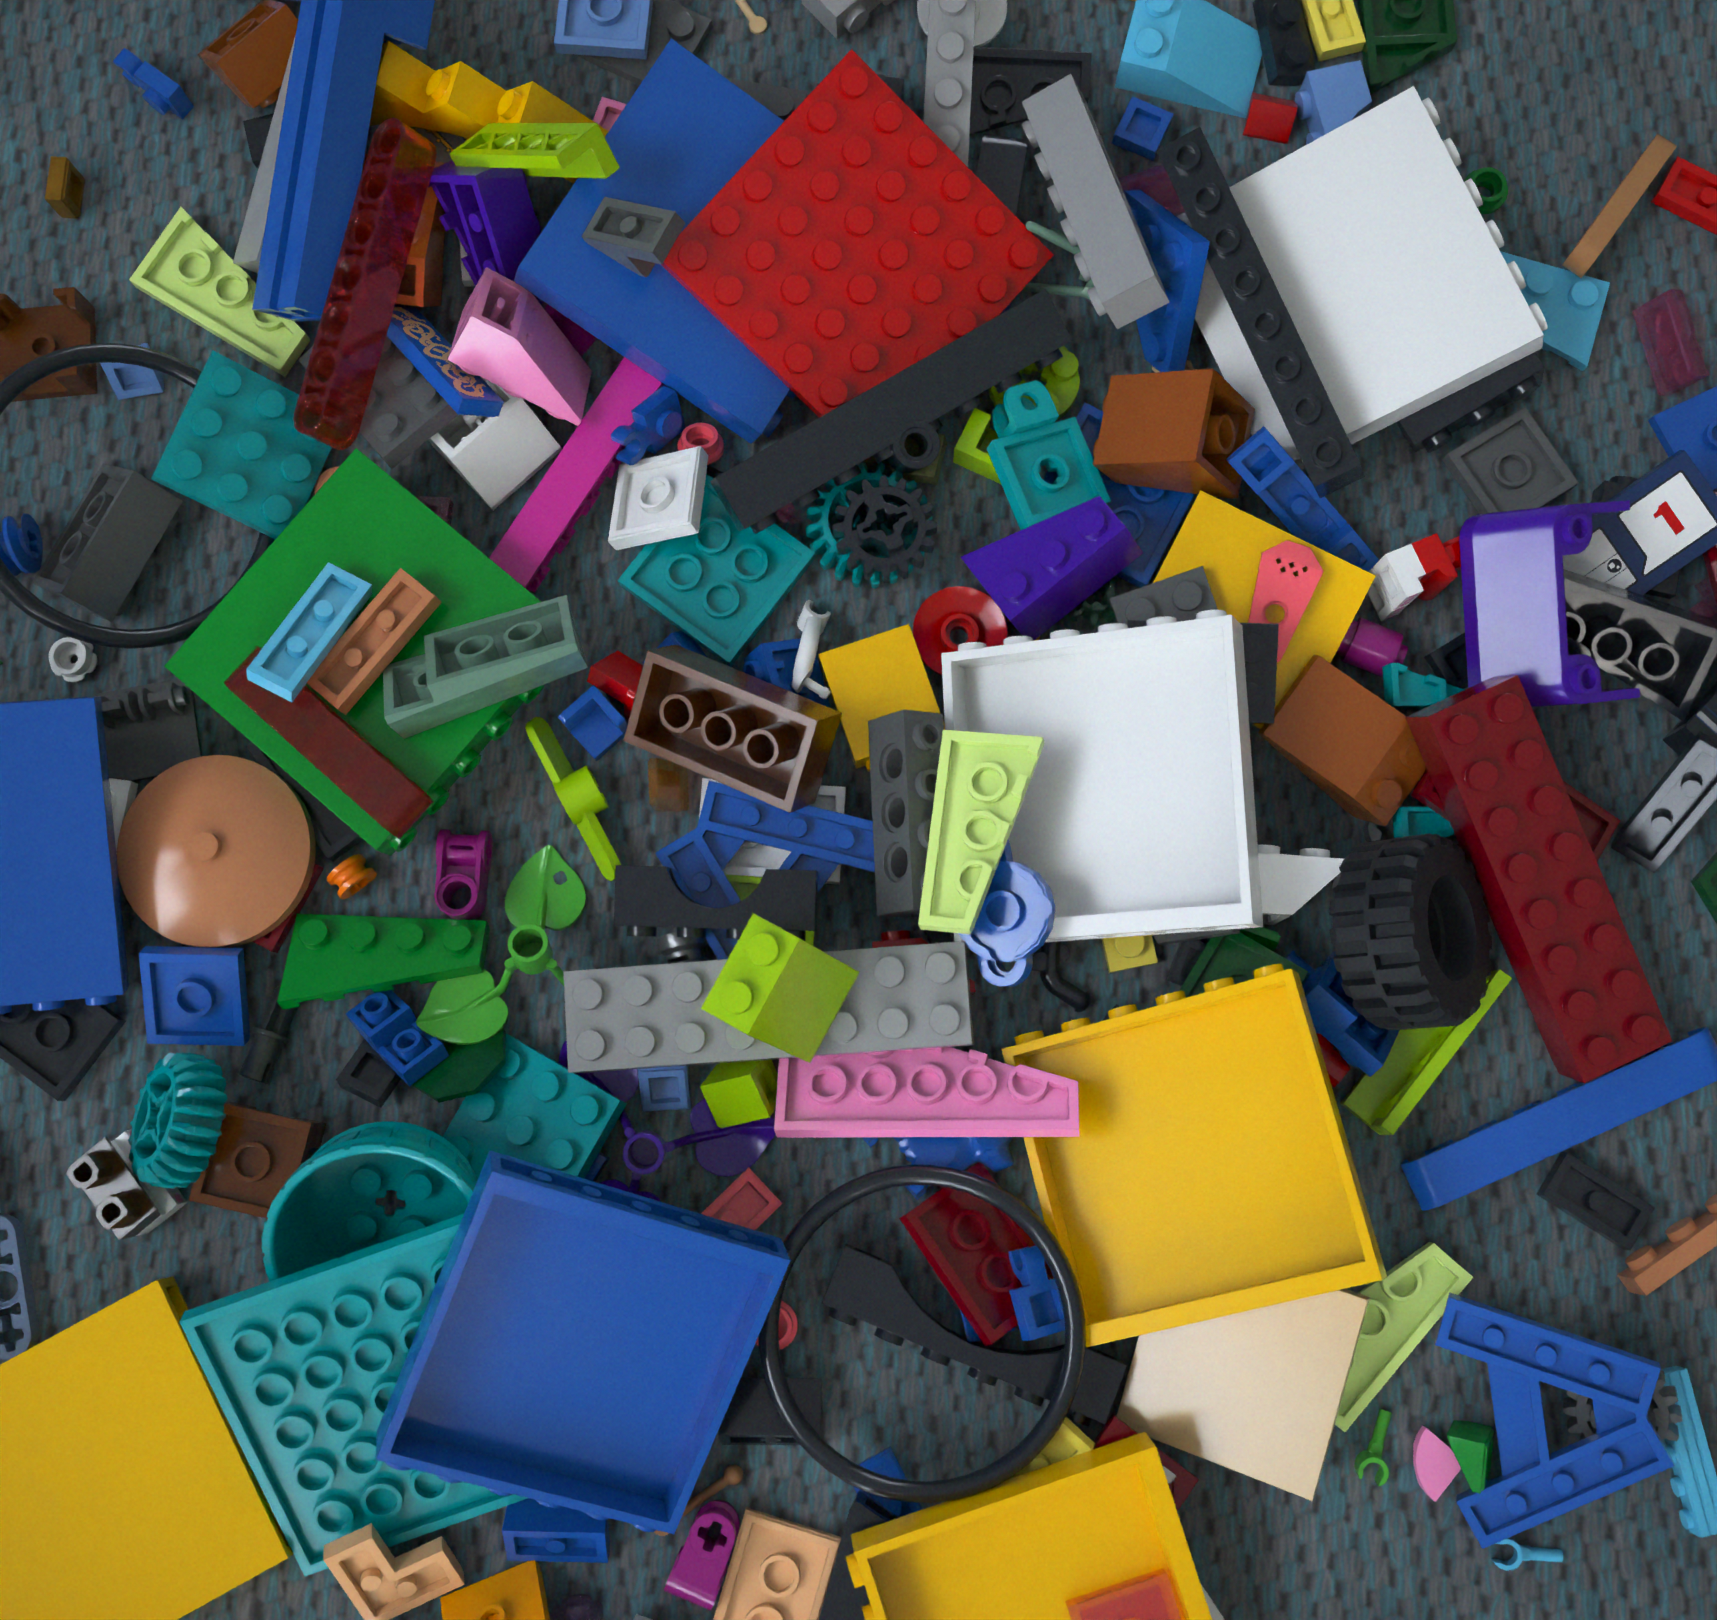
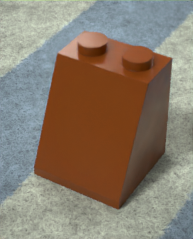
M1215 369L1111 376L1108 394L1103 400V418L1099 437L1093 449V465L1115 483L1199 494L1201 490L1216 497L1238 498L1242 477L1226 458L1250 438L1255 408Z

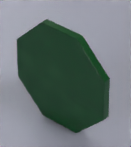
M504 1028L492 1038L477 1044L458 1045L441 1041L449 1056L413 1083L412 1086L438 1103L478 1094L506 1063V1032Z

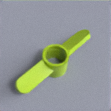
M534 717L526 723V733L545 767L564 809L573 824L577 825L602 875L607 880L613 881L615 880L616 865H621L596 817L597 813L609 808V805L603 793H600L599 785L589 767L586 765L573 771L549 724L541 717Z

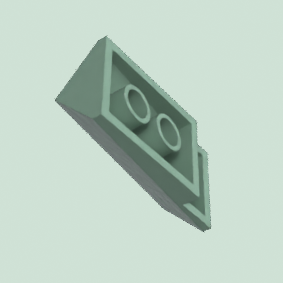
M567 595L425 635V654L391 663L383 671L384 717L387 724L405 739L588 668Z

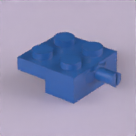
M1292 950L1285 958L1310 973L1303 986V990L1316 1033L1321 1034L1332 1043L1348 1064L1359 1067L1371 1077L1384 1065L1400 1030L1381 1029L1367 1021L1364 1016L1355 1010L1352 1006L1353 998L1345 994L1341 985L1343 981L1341 972L1336 971L1333 959L1336 956L1335 951L1314 970Z

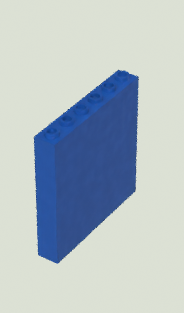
M671 38L605 136L620 168L607 179L577 178L518 266L514 281L752 444L762 433L767 437L773 433L784 415L777 410L785 396L793 399L796 395L661 264L655 263L649 276H639L592 247L582 238L584 231L604 197L676 211L685 222L681 230L682 232L784 122L780 117Z
M101 696L0 702V1014L11 1012L12 1005L31 1003L33 1004V1010L36 1011L58 1009L65 1006L64 1000L85 998V1004L91 1006L114 1003L117 1001V995H123L128 989L129 978Z
M490 1150L376 1434V1460L385 1462L396 1470L407 1471L414 1469L434 1474L448 1483L466 1482L486 1487L497 1495L509 1496L514 1494L534 1499L541 1505L549 1508H559L562 1506L582 1511L597 1520L611 1518L631 1523L636 1528L645 1532L659 1530L675 1534L791 1261L782 1239Z

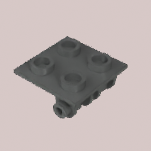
M173 679L96 694V696H101L109 778L132 782L154 778L180 762L202 757L193 691L181 680Z

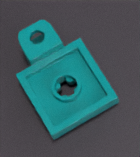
M1037 380L1009 387L1003 396V404H997L992 411V422L998 439L992 440L986 448L1020 530L1098 496L1107 505L1111 502L1100 473L1093 465L1094 459L1076 417L1055 422L1059 414L1048 390ZM1022 396L1031 397L1035 401L1036 407L1028 398ZM1041 466H1045L1048 472L1056 471L1058 478L1055 479L1053 484L1045 482L1040 477Z

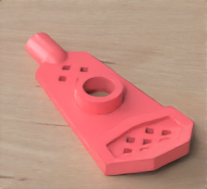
M1287 540L1261 553L1248 623L1279 624L1277 662L1281 661L1324 572L1310 547ZM1279 559L1281 563L1277 564L1276 560ZM1290 563H1293V565H1294L1293 568H1290V566H1289ZM1284 567L1285 572L1283 573L1280 570V568ZM1306 567L1308 571L1304 572L1302 568ZM1297 571L1298 576L1295 577L1293 573ZM1276 604L1282 607L1284 617L1281 622L1271 623L1267 620L1265 612L1268 606Z

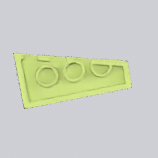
M182 207L179 208L129 279L137 289L286 377L311 341L294 321L252 310L256 283L240 266L233 263V260L222 250L216 241Z
M943 730L918 921L921 930L972 934L1044 747L1043 737Z
M1426 1243L1387 1271V1278L1372 1282L1358 1292L1370 1297L1335 1422V1425L1344 1432L1348 1430L1443 1315L1449 1292L1459 1295L1473 1278L1435 1243Z

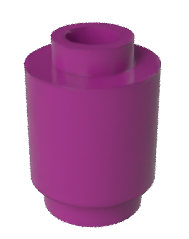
M1359 617L1357 621H1352L1336 654L1341 656L1342 662L1383 678L1382 667L1389 663L1403 664L1408 646L1402 644V633Z

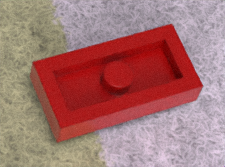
M1677 156L1668 168L1651 203L1717 235V175Z

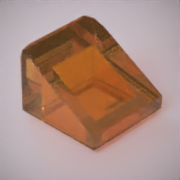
M650 758V761H648L649 804L657 813L689 810L687 768L669 760Z

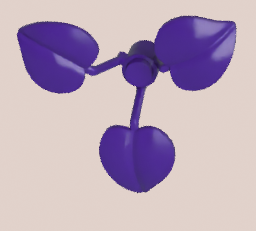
M567 1040L562 1045L558 1063L568 1068ZM637 1069L577 1073L624 1102L630 1100L635 1095L639 1085ZM704 1098L692 1108L690 1113V1123L695 1134L664 1142L662 1137L656 1132L650 1130L636 1132L624 1109L619 1120L624 1129V1134L629 1139L623 1149V1159L626 1166L633 1171L631 1183L628 1187L622 1181L610 1179L602 1181L600 1184L660 1201L659 1197L652 1192L638 1191L642 1174H649L658 1169L665 1158L666 1152H671L692 1143H697L695 1148L696 1158L705 1170L723 1177L740 1174L759 1159L767 1145L775 1137V1119L770 1116L761 1120L720 1128L717 1126Z

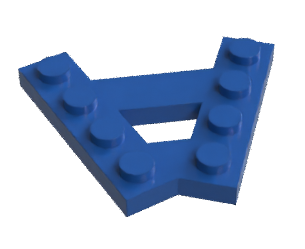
M713 781L708 782L697 828L655 852L662 866L672 868L676 881L683 892L695 902L710 908L728 907L742 901L725 874L724 869L745 841L790 851L791 853L779 869L818 871V892L839 864L875 873L873 821L810 805L789 813L727 785ZM706 928V940L717 959H728L739 939H726V929Z
M1449 1292L1435 1345L1487 1363L1502 1475L1489 1480L1481 1494L1472 1492L1469 1489L1456 1495V1503L1482 1549L1674 1466L1671 1455L1647 1416L1661 1370L1659 1362ZM1540 1381L1591 1398L1597 1433L1549 1454Z

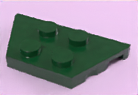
M1357 0L1359 21L1366 40L1362 49L1363 68L1370 93H1374L1453 50L1457 43L1453 0Z

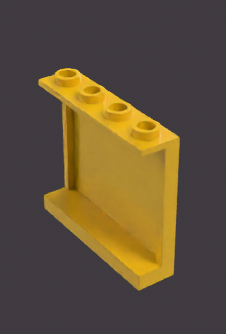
M1200 490L1153 583L1203 566L1217 609L1226 611L1227 615H1232L1239 623H1248L1262 552L1286 540L1310 547L1324 571L1281 661L1277 662L1276 708L1313 655H1318L1331 663L1376 576ZM1279 559L1276 560L1277 564L1281 563ZM1293 563L1289 564L1290 568L1294 567ZM1284 567L1280 568L1282 573L1285 572ZM1306 567L1302 568L1304 572L1308 571ZM1297 571L1293 573L1295 577L1298 576ZM1273 604L1268 606L1265 615L1269 622L1279 623L1284 617V611L1281 606ZM1253 723V725L1261 729L1264 723Z

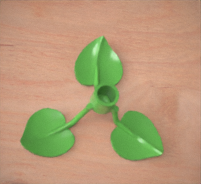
M547 845L534 854L521 867L507 890L505 911L515 929L508 938V950L511 958L504 962L505 970L499 985L495 987L492 975L485 969L483 973L437 981L429 994L424 1009L416 1020L418 1027L426 1034L436 1037L440 1041L458 1045L477 1044L498 1034L509 1018L508 1007L499 996L506 992L516 969L530 975L539 974L548 969L564 986V973L556 960L553 959V950L545 933V927L560 931L572 926L585 909L586 892L579 876L562 859L553 846ZM559 871H563L567 876V881L561 885L556 884L553 878Z

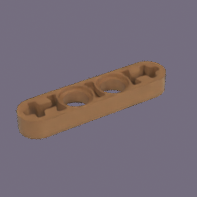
M1657 133L1562 264L1563 267L1580 278L1584 276L1677 145Z

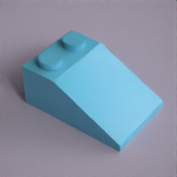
M1136 0L1120 60L1115 88L1246 118L1262 57L1258 30L1205 0Z

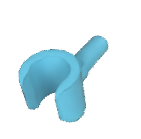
M1509 1537L1495 1544L1512 1545L1514 1548L1513 1556L1506 1561L1491 1558L1500 1569L1509 1571L1518 1568L1522 1561L1562 1562L1563 1552L1561 1549L1519 1545L1512 1537Z

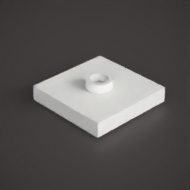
M701 446L641 459L634 465L619 464L608 542L615 550L699 533L709 456Z

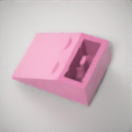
M486 267L462 311L448 360L457 364L466 373L480 376L502 387L509 395L523 398L545 409L551 416L561 420L565 419L579 426L583 417L592 370L531 292Z

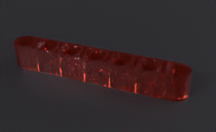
M397 118L386 119L379 125L373 135L294 412V426L298 432L337 450H344L351 446L359 433L436 161L437 151L433 142Z

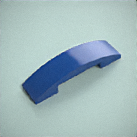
M1264 426L1226 458L1230 465L1294 536L1367 572L1379 561V558L1325 496L1319 498L1312 481Z

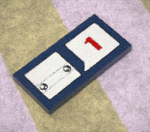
M1677 451L1606 502L1630 500V510L1593 515V532L1589 545L1581 553L1563 555V569L1643 595L1716 545L1717 496L1686 451Z

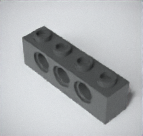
M903 709L868 721L877 916L919 917L942 732L944 730L943 714Z

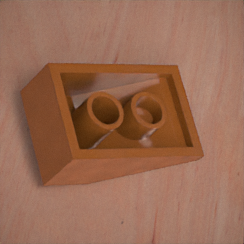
M1313 655L1275 708L1274 723H1264L1258 732L1259 735L1346 812L1357 819L1385 827L1427 769L1406 721V716L1318 655Z

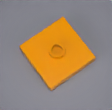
M535 1560L524 1562L440 1597L442 1620H550L543 1575L539 1563Z

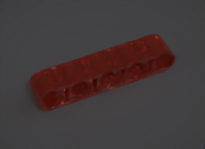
M256 646L224 681V684L375 821L395 837L401 839L434 802L433 799L306 685L294 701L290 702L247 680L246 669L262 649Z

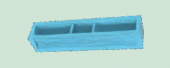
M1680 1366L1663 1368L1661 1370L1665 1374L1664 1386H1675L1678 1395V1401L1675 1404L1681 1406L1682 1422L1675 1423L1679 1431L1678 1441L1664 1438L1667 1450L1674 1462L1672 1469L1675 1477L1670 1478V1484L1674 1494L1681 1498L1683 1509L1679 1510V1517L1683 1527L1686 1530L1689 1529L1690 1533L1700 1538L1716 1535L1717 1475L1688 1370Z

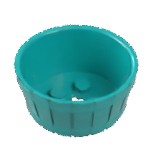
M397 1121L367 1123L350 1128L334 1136L295 1170L270 1206L266 1216L268 1219L264 1223L262 1234V1253H265L263 1262L269 1281L464 1214L478 1180L476 1173L465 1156L453 1144L439 1134L415 1124ZM387 1190L397 1191V1199L405 1200L406 1204L405 1207H397L393 1215L385 1214L384 1206L376 1204V1198H384Z

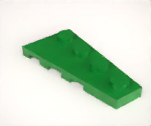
M297 914L277 1002L285 1010L300 1007V1002L322 998L324 1002L344 999L345 994L372 989L374 993L393 990L394 985L418 980L420 984L483 973L490 927L487 921Z

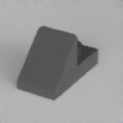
M604 197L584 231L582 238L586 243L639 276L647 277L655 263L663 264L685 222L676 211Z

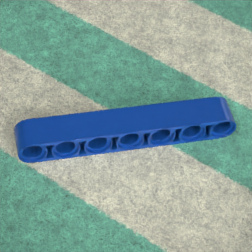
M1702 1027L1687 1032L1689 1037L1665 1044L1645 1054V1057L1628 1062L1603 1074L1599 1078L1586 1083H1574L1557 1091V1097L1543 1102L1539 1099L1512 1111L1514 1116L1499 1122L1496 1119L1468 1131L1470 1136L1455 1142L1450 1139L1424 1151L1426 1155L1411 1162L1408 1159L1402 1161L1400 1166L1421 1210L1426 1211L1449 1203L1716 1082L1717 1044L1709 1028Z

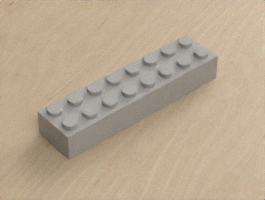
M965 941L825 952L860 973L815 1056L974 1045L968 955ZM728 959L563 971L568 1073L798 1057L755 1039L701 1009Z

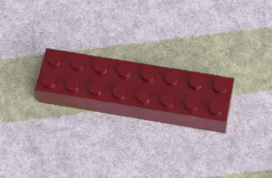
M1519 676L1491 677L1405 717L1460 847L1465 852V859L1471 861L1476 870L1475 878L1477 882L1481 883L1485 894L1483 901L1486 908H1488L1489 915L1558 1073L1586 1083L1672 1042L1670 1033Z

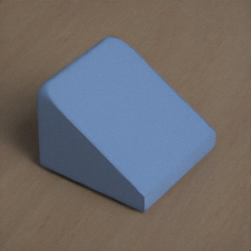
M689 1065L637 1069L642 1112L691 1109Z

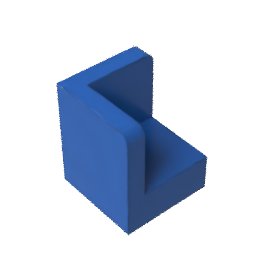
M594 685L558 716L563 725L595 761H598L625 737L628 725L626 720Z

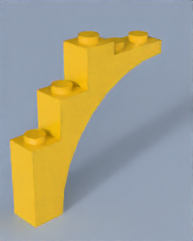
M390 41L382 45L370 125L418 127L469 139L488 123H595L534 81L506 91L462 61L435 71ZM599 125L605 137L609 131ZM563 177L573 184L577 180V178Z

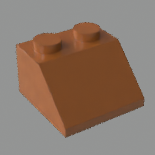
M261 0L197 55L245 105L253 109L258 105L261 108H266L278 99L295 38L298 19L285 3L274 0Z

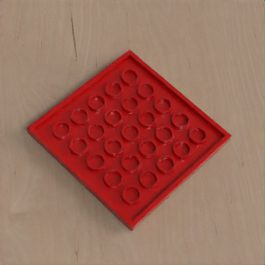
M851 49L679 234L661 265L820 418L999 316L1054 254L1031 231L1026 229V226Z

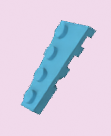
M1501 252L1507 264L1515 261L1526 283V287L1521 289V292L1528 306L1537 303L1545 317L1548 329L1543 331L1542 349L1547 352L1550 350L1568 360V364L1584 371L1588 366L1610 282L1585 275L1580 278L1568 270Z

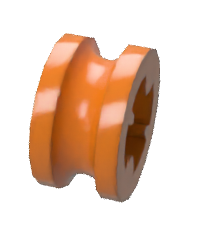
M356 854L344 860L327 876L326 880L330 885H337L339 887L337 895L342 900L355 895L374 880L377 875L373 868H366L364 866L366 858L362 854Z

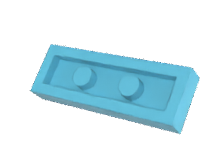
M328 562L247 667V680L293 702L371 597L372 584Z

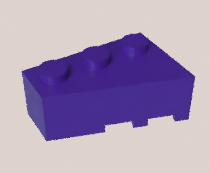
M452 160L417 175L424 189L433 188L446 214L439 218L445 230L448 231L454 228L464 247L467 256L461 260L475 287L486 267L514 281L518 266L541 234L540 223L534 213L523 170L521 168L455 166ZM535 296L540 304L544 303V301Z
M1098 496L961 556V559L1021 635L1032 637L1034 641L1142 555L1143 552L1127 527L1104 500Z

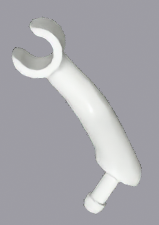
M807 600L797 621V625L803 633L795 659L792 687L799 693L805 686L818 694L822 699H827L831 693L829 688L823 687L809 677L812 673L818 651L820 635L824 631L831 612L827 611L825 614L814 613L811 610L814 602Z

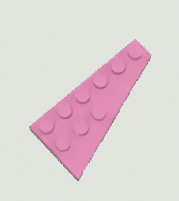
M952 1047L814 1056L811 1063L800 1058L779 1059L774 1131L777 1138L1079 1137L1078 1081L1022 1064L1012 1066L988 1058V1054L972 1049L966 1052Z

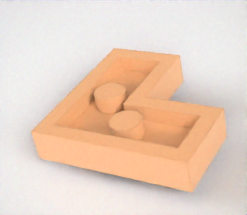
M372 1523L324 1545V1562L364 1620H390L465 1585L462 1567L442 1536L395 1558Z

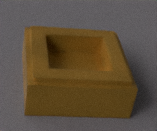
M51 156L45 200L61 218L77 219L80 217L85 178L67 157Z

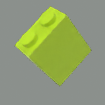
M753 913L701 1009L755 1039L811 1063L860 972Z

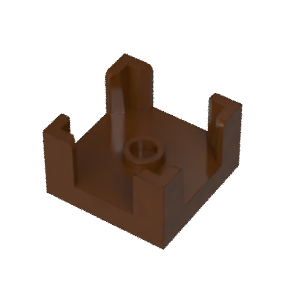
M75 287L53 289V295L63 305L21 309L9 296L0 294V382L21 366L40 356L72 346L96 343L95 307ZM97 363L78 365L50 374L29 386L12 402L97 394Z
M226 1102L223 1112L226 1117L222 1120L220 1129L222 1135L218 1136L215 1145L216 1152L210 1155L207 1169L201 1171L198 1180L193 1182L189 1201L266 1218L273 1200L287 1179L301 1164L307 1161L310 1148L321 1147L327 1123L306 1118H292L257 1110L256 1107Z

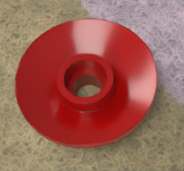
M965 586L944 588L929 596L918 609L912 628V634L922 662L933 672L941 676V653L958 651L959 644L953 643L950 639V633L953 630L962 629L966 632L968 639L965 643L982 642L987 647L1004 645L1003 640L1007 638L1006 620L996 602L982 591Z

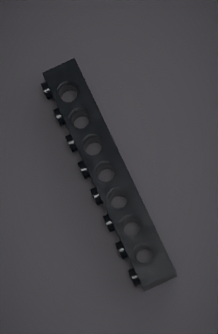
M1201 127L1156 150L1192 228L1210 241L1207 260L1319 498L1364 478L1365 475L1356 453Z

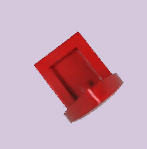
M617 650L591 665L588 674V683L624 704V715L627 722H629L643 665Z

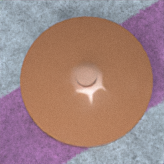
M209 755L192 758L168 768L155 777L131 804L122 823L117 844L118 876L123 892L133 910L141 920L160 935L193 947L231 948L253 942L274 930L287 919L304 896L312 877L316 855L315 834L310 815L305 804L291 785L273 771L254 761L230 755Z

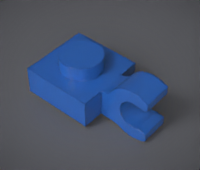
M1035 1245L1010 1251L1009 1260L1011 1267L1022 1284V1287L1009 1290L1022 1341H1031L1064 1331L1065 1321L1058 1287L1054 1277L1048 1279L1045 1259L1040 1250Z

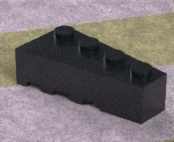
M1564 569L1568 648L1575 650L1579 654L1590 656L1595 660L1599 668L1614 675L1632 688H1640L1641 695L1659 704L1684 722L1717 655V623L1710 617Z

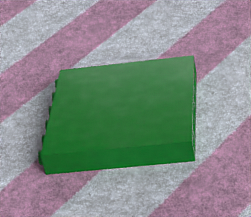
M355 448L164 667L375 850L392 856L395 851L401 852L410 845L417 835V829H415L427 814L432 815L436 813L449 798V788L459 777L464 778L477 767L481 760L480 752L492 739L494 741L498 740L509 730L513 723L511 716L523 702L528 704L540 694L544 685L403 739L387 724L384 717L383 672L345 715L307 683L294 701L290 702L247 680V667L328 562L372 584L371 597L348 628L400 568L442 601L391 663L425 654V635L533 605L541 601L372 460Z

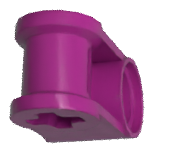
M440 829L438 833L434 897L438 908L452 919L475 920L485 910L488 873L491 869L493 839L490 830H481L479 835L452 834L450 829ZM464 887L470 888L472 896L467 906L462 909H453L451 899L455 891Z
M713 1500L700 1508L685 1544L679 1550L664 1588L665 1592L707 1610H712L728 1568V1559L739 1532L740 1519L734 1506L727 1501ZM713 1521L722 1524L721 1533L717 1539L708 1536L709 1527Z

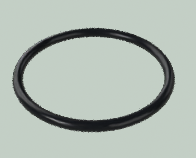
M94 343L72 346L40 356L21 366L0 382V415L20 393L35 382L50 374L78 365L92 363L138 365L170 375L194 388L202 371L178 358L141 346L120 343ZM259 532L255 550L247 567L228 592L200 613L167 626L150 629H115L93 625L72 618L41 601L26 589L10 572L1 558L0 591L27 615L65 636L86 643L113 648L136 649L164 646L188 639L275 539Z
M903 1165L869 1172L846 1182L815 1203L799 1219L783 1241L791 1261L760 1331L758 1342L765 1382L772 1401L784 1424L804 1450L827 1471L847 1484L886 1499L910 1503H936L973 1496L999 1485L1031 1463L1057 1433L1071 1408L1079 1387L1086 1349V1322L1083 1301L1076 1276L1058 1240L1036 1213L1011 1192L976 1174L937 1165ZM909 1185H932L968 1193L986 1201L1015 1221L1031 1238L1047 1262L1058 1287L1065 1321V1348L1059 1380L1051 1401L1030 1433L1016 1447L990 1465L967 1475L937 1481H909L872 1472L847 1459L825 1442L802 1414L790 1391L782 1366L778 1339L780 1306L785 1285L796 1259L813 1234L829 1218L854 1201L878 1191Z

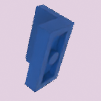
M530 1498L507 1505L502 1528L507 1561L535 1560L543 1562L608 1563L610 1554L608 1519L597 1520L582 1511L562 1506L559 1508H549Z

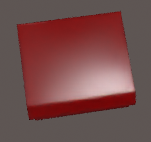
M1252 92L1243 136L1287 144L1298 109L1297 103L1293 100Z

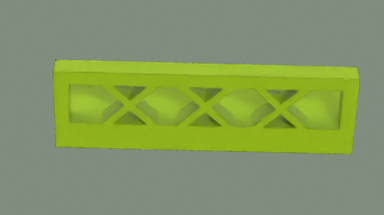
M488 123L449 153L455 166L521 168L525 176L607 179L620 168L598 123Z
M1501 969L1491 971V974L1486 978L1488 985L1486 995L1479 1000L1480 1007L1460 1025L1400 1030L1384 1065L1371 1077L1364 1072L1340 1104L1379 1135H1394L1512 978Z

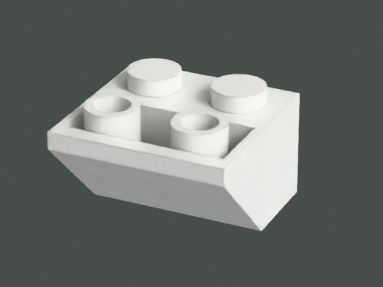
M482 378L504 401L499 417L458 415L428 440L492 510H495L560 453L562 448L523 398L511 396L502 387Z
M1258 845L1263 924L1274 925L1298 911L1341 873L1339 867L1344 859L1330 858V850L1304 848L1300 849L1299 855L1280 854L1279 846Z

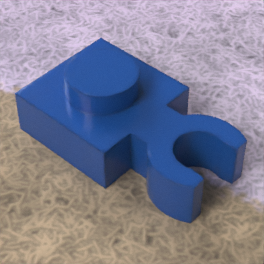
M123 48L113 60V63L123 70L122 75L128 81L145 90L142 97L162 115H165L170 110L183 120L194 107L179 84L148 62H142L126 48Z
M662 386L631 410L634 422L630 426L621 425L617 427L611 434L612 441L625 446L616 455L617 460L628 465H634L642 459L646 450L654 454L657 453L686 428L677 391Z

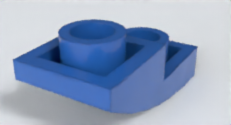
M392 990L373 993L346 1013L348 1020L408 1086H411L449 1056L441 1041L436 1037L426 1034L416 1024L417 1019L411 1008Z

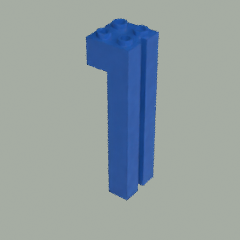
M301 0L252 310L295 322L338 320L382 45L387 41L392 42L396 46L401 45V42L420 50H426L435 0Z

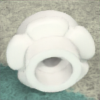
M65 637L56 641L49 651V662L54 674L63 676L64 680L68 682L82 681L85 678V674L92 673L97 665V655L92 651L93 645L71 637ZM76 655L78 657L77 662L71 663V657Z

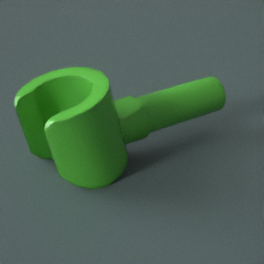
M1379 1409L1367 1450L1360 1452L1354 1462V1468L1360 1480L1363 1477L1364 1468L1367 1464H1379V1470L1374 1479L1377 1486L1385 1484L1389 1476L1388 1466L1382 1458V1453L1392 1413Z

